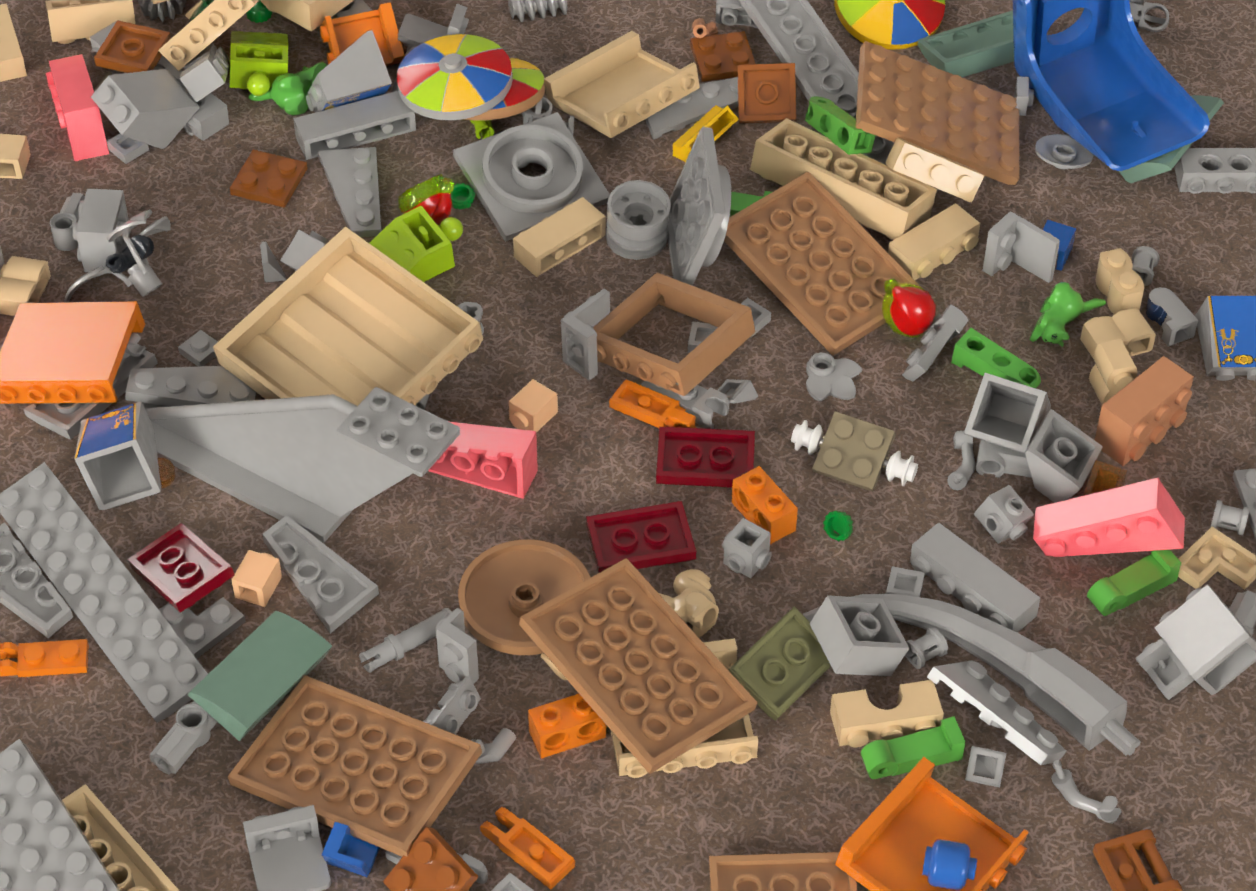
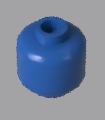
M937 839L932 847H926L922 875L928 876V882L932 886L961 890L964 888L967 879L974 880L977 858L970 857V848L965 843Z

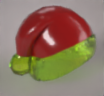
M440 174L410 187L398 198L401 213L405 214L422 206L434 222L440 225L451 213V192L454 189L453 180L444 178Z
M894 278L888 279L884 283L886 294L882 302V314L888 326L896 334L909 338L919 337L932 326L936 317V304L929 292L912 283H899Z

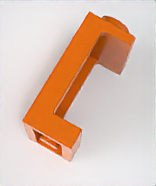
M391 2L380 4L378 10L331 19L330 15L325 16L323 26H320V34L323 43L328 42L330 50L327 53L328 65L364 33L373 30L385 65L401 63L405 55L402 43L398 40V28Z

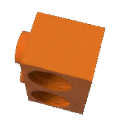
M760 466L733 479V505L748 521L771 533L770 544L796 531L798 508Z
M580 694L528 710L529 733L541 759L606 738V724Z

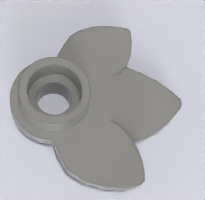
M816 353L807 362L806 372L809 376L806 381L807 391L817 401H823L829 395L844 400L853 399L856 395V387L851 378L859 375L862 372V368L856 362L847 358L834 359L828 353Z

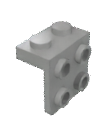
M456 4L449 27L412 14H405L398 32V40L408 47L413 42L424 43L441 36L464 34L469 21L468 18L464 17L467 7Z
M314 805L294 807L286 812L270 816L261 815L243 822L258 891H322L331 886L327 863L322 856L323 847Z

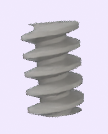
M508 0L512 20L514 15H517L520 22H524V16L528 13L532 21L535 19L536 12H539L541 18L544 19L546 10H550L552 16L556 17L557 8L561 9L563 15H567V0Z

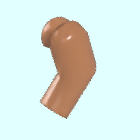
M702 18L694 20L692 30L695 37L703 38L704 36L718 35L715 22L712 21L706 24Z

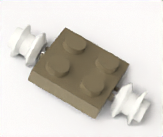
M836 411L833 414L825 436L823 435L821 425L818 424L814 429L808 428L807 420H804L801 425L797 424L792 433L791 442L795 443L796 451L805 446L808 448V454L812 455L820 448L812 468L813 472L872 492L878 483L883 469L886 470L889 482L894 477L901 478L902 486H905L907 481L913 482L918 469V464L914 463L913 455L908 460L901 458V452L897 451L891 457H888L896 436L895 431Z

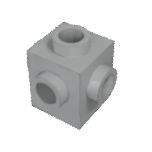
M1010 485L989 495L974 513L975 517L998 544L1008 538L1014 541L1028 530L1027 522L1034 516L1033 512Z
M742 518L735 528L726 535L722 543V548L724 549L723 564L736 573H742L752 578L759 569L763 570L771 559V533Z

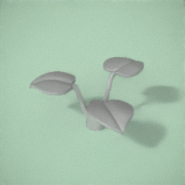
M150 209L135 215L129 221L119 225L107 237L109 242L114 241L121 235L125 240L126 246H128L137 263L127 270L130 276L127 277L122 273H113L106 265L100 266L84 274L71 285L66 293L65 303L70 301L80 285L106 273L114 274L124 281L127 287L133 284L142 298L162 285V282L149 265L147 258L141 260L129 237L131 229L139 224H146V219L152 214ZM164 216L151 223L137 235L147 237L158 232L171 230L170 220Z

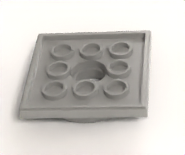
M558 112L520 126L509 128L501 133L453 150L454 159L505 242L582 197L595 208L608 203L609 192ZM529 163H537L542 165L546 172L543 175L532 177L524 175L518 168H524Z
M708 127L700 128L669 199L671 210L668 244L673 279L692 286L701 266L709 267L716 260L726 236L731 209L730 175L727 168L717 162L713 129Z

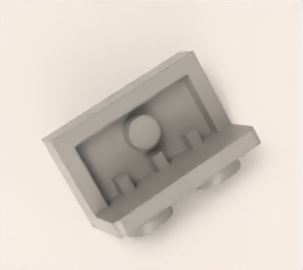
M456 608L449 616H444L436 627L439 667L455 683L463 681L466 676H469L474 684L479 679L477 642L465 633L464 611Z

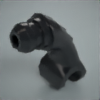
M136 235L131 238L141 260L152 255L155 247L149 237ZM128 246L120 253L110 255L106 259L107 268L117 274L137 264Z

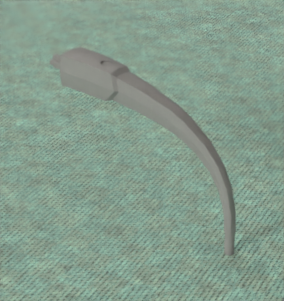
M861 594L852 596L883 599L894 620L926 630L933 627L937 628L945 639L952 641L989 664L1022 688L1027 699L1055 720L1088 751L1105 739L1110 741L1125 756L1132 755L1135 752V748L1140 745V740L1123 726L1127 712V701L1089 670L1056 648H1044L1014 630L962 607L940 600L903 594ZM820 607L803 613V615L811 622Z

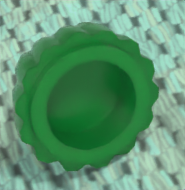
M260 0L246 12L247 19L255 23H262L272 17V11Z
M457 183L447 190V193H451L452 207L454 209L470 208L474 202L475 192L470 185Z
M832 511L825 516L823 521L824 530L829 537L837 541H844L850 537L853 532V520L850 515L841 511Z

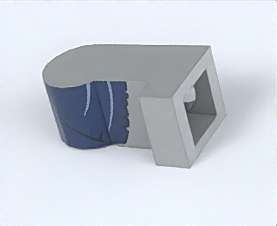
M1161 287L1153 289L1149 293L1146 315L1162 327L1163 334L1161 339L1169 347L1194 337L1198 319L1170 289Z

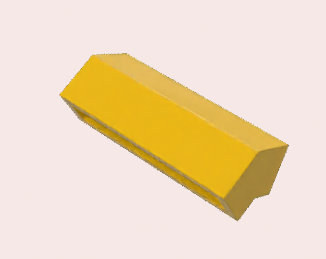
M715 105L673 143V156L686 162L700 128H712L715 142L739 120L728 105L725 108Z

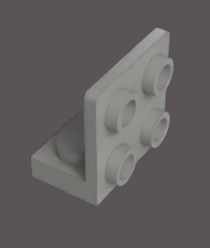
M1010 211L988 232L982 271L993 276L1000 269L1002 271L1006 270L1012 261L1050 283L1053 280L1060 241L1050 233L1045 232Z
M602 289L596 295L590 296L585 303L574 311L568 312L561 319L563 362L587 380H591L598 374L597 332L593 327L610 313V292L606 289Z

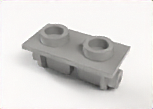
M466 676L463 681L450 684L448 691L438 702L441 710L433 709L423 722L456 735L460 726L469 714L476 709L478 702L481 700L470 677Z

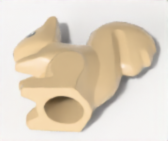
M689 569L675 577L673 588L678 596L672 598L661 593L659 594L685 623L689 622L693 625V632L700 638L716 624L719 609L713 594L709 591L712 586L709 582L710 578L700 570Z

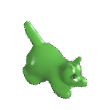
M322 61L310 68L304 66L303 71L295 74H281L276 77L272 87L269 88L266 94L262 96L250 94L249 99L251 101L273 99L287 114H303L308 109L306 95L317 74L327 65Z
M1060 282L1056 284L1050 297L1045 299L1040 309L1042 315L1038 319L1029 340L1034 342L1042 336L1044 342L1059 344L1063 347V340H1069L1070 337L1065 331V326L1074 321L1081 313L1106 305V301L1094 298L1083 302L1080 293L1074 291L1069 283Z

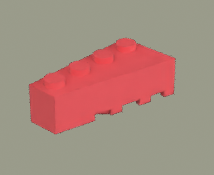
M80 54L49 61L51 72H46V78L56 114L58 115L60 128H66L74 161L109 154L100 109L91 98L94 94V89L83 55Z
M450 422L460 428V435L428 471L524 499L538 471L536 431Z
M1154 478L1036 507L1033 539L1046 556L1053 557L1184 549L1185 517L1160 479Z

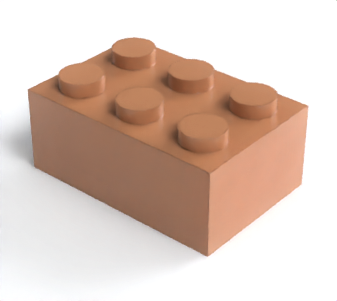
M1163 356L1105 402L1101 407L1095 441L1103 446L1101 451L1122 466L1131 459L1134 461L1139 460L1146 451L1147 446L1152 442L1158 444L1164 438L1169 428L1172 426L1175 428L1179 427L1186 419L1187 412L1185 410L1187 402L1192 396L1191 386L1194 376Z

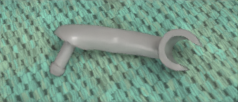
M957 431L953 437L954 449L962 450L963 460L962 465L948 476V485L953 490L963 489L976 467L973 453V437L965 435L964 431Z
M1059 760L1053 761L1052 765L1056 772L1051 777L1052 782L1069 804L1094 813L1099 819L1107 823L1113 824L1117 821L1122 811L1120 808H1115L1118 804L1116 797L1106 796L1103 802L1087 798L1079 792L1071 772L1067 769H1062V764Z

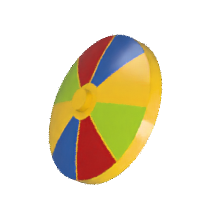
M834 0L835 10L840 22L853 37L862 43L867 41L888 50L917 46L918 39L934 35L942 22L945 12V0Z

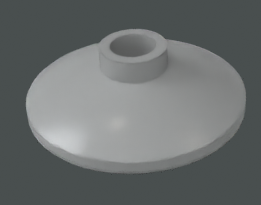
M1047 135L1040 138L1035 146L1036 154L1043 161L1059 169L1085 167L1092 162L1094 156L1069 135Z

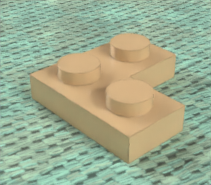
M1211 527L1178 558L1181 562L1178 577L1195 589L1202 587L1217 571L1244 590L1256 579V555L1214 527Z

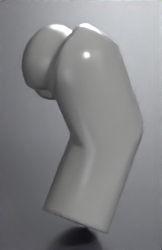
M503 728L492 743L484 744L480 739H472L471 741L480 744L482 754L476 763L499 761L516 740V735L511 730Z

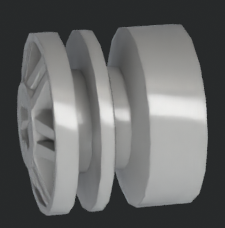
M634 180L617 186L610 193L607 203L606 240L608 246L615 254L627 259L640 260L653 257L664 249L668 240L671 204L669 196L661 187L652 182Z

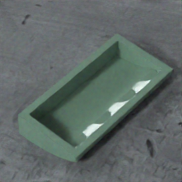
M1013 10L918 39V47L932 66L953 75H959L962 78L1014 62Z
M1191 96L1207 113L1209 121L1224 104L1222 99L1217 97ZM1192 143L1119 172L1125 181L1134 183L1170 171Z
M275 611L189 692L188 696L237 740L241 741L298 685L304 675L307 676L325 658L332 645L300 621Z

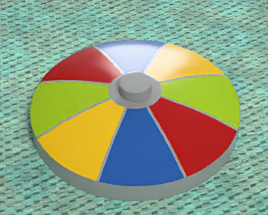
M467 34L441 36L420 44L404 57L397 71L398 91L406 106L422 116L437 120H461L487 112L505 98L513 81L511 61L504 49L489 39Z

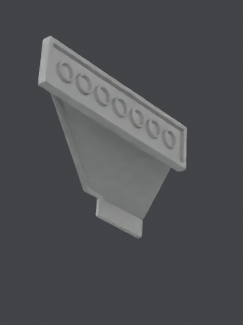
M375 387L358 406L334 394L183 406L143 403L154 427L158 458L278 520L288 515L323 543L358 506L411 474L423 477L460 435V428L378 387Z

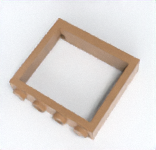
M660 273L654 274L593 327L597 332L598 362L683 396L687 395L756 332L750 307ZM658 304L718 327L678 364L618 340Z

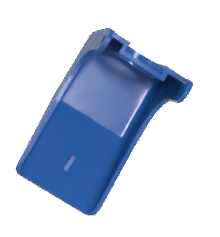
M1013 0V44L1016 72L1020 77H1029V89H1034V96L1054 123L1111 169L1123 171L1190 144L1200 139L1208 131L1210 122L1207 113L1170 75L1143 42L1134 24L1129 0ZM1076 8H1084L1083 13L1072 26L1057 34L1047 35L1050 26L1061 15Z

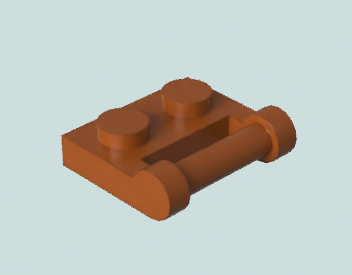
M1145 829L1094 844L1093 854L1112 891H1183L1179 881L1172 878L1155 845L1156 838L1152 830ZM1135 849L1142 850L1159 884L1153 885Z

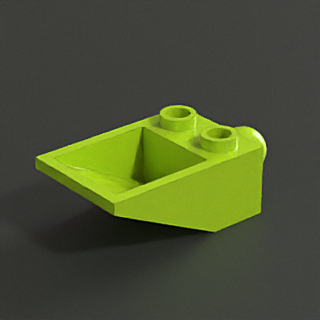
M231 31L229 88L248 89L255 96L266 94L269 88L272 87L276 77L288 73V34Z
M419 206L395 218L369 244L422 282H425L455 267L451 241L461 237L463 225L457 218L448 217L438 227L425 209Z

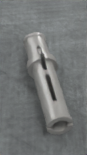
M444 608L442 611L402 631L396 636L393 634L388 635L384 638L383 643L365 652H361L359 654L361 663L372 657L375 658V660L363 666L365 670L371 673L393 659L398 661L404 658V653L436 636L437 624L444 616H449L452 613L451 610Z

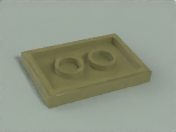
M794 606L729 671L758 702L757 705L776 721L831 665L810 626V621Z

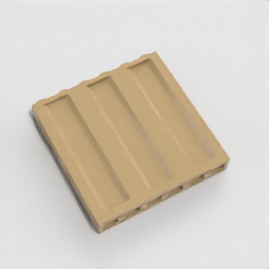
M344 227L217 342L213 348L221 366L265 399L334 394L358 406L375 387H378L416 406L426 394H430L436 389L438 383L448 373L454 372L469 353H473L479 348L483 341L480 322L350 229Z

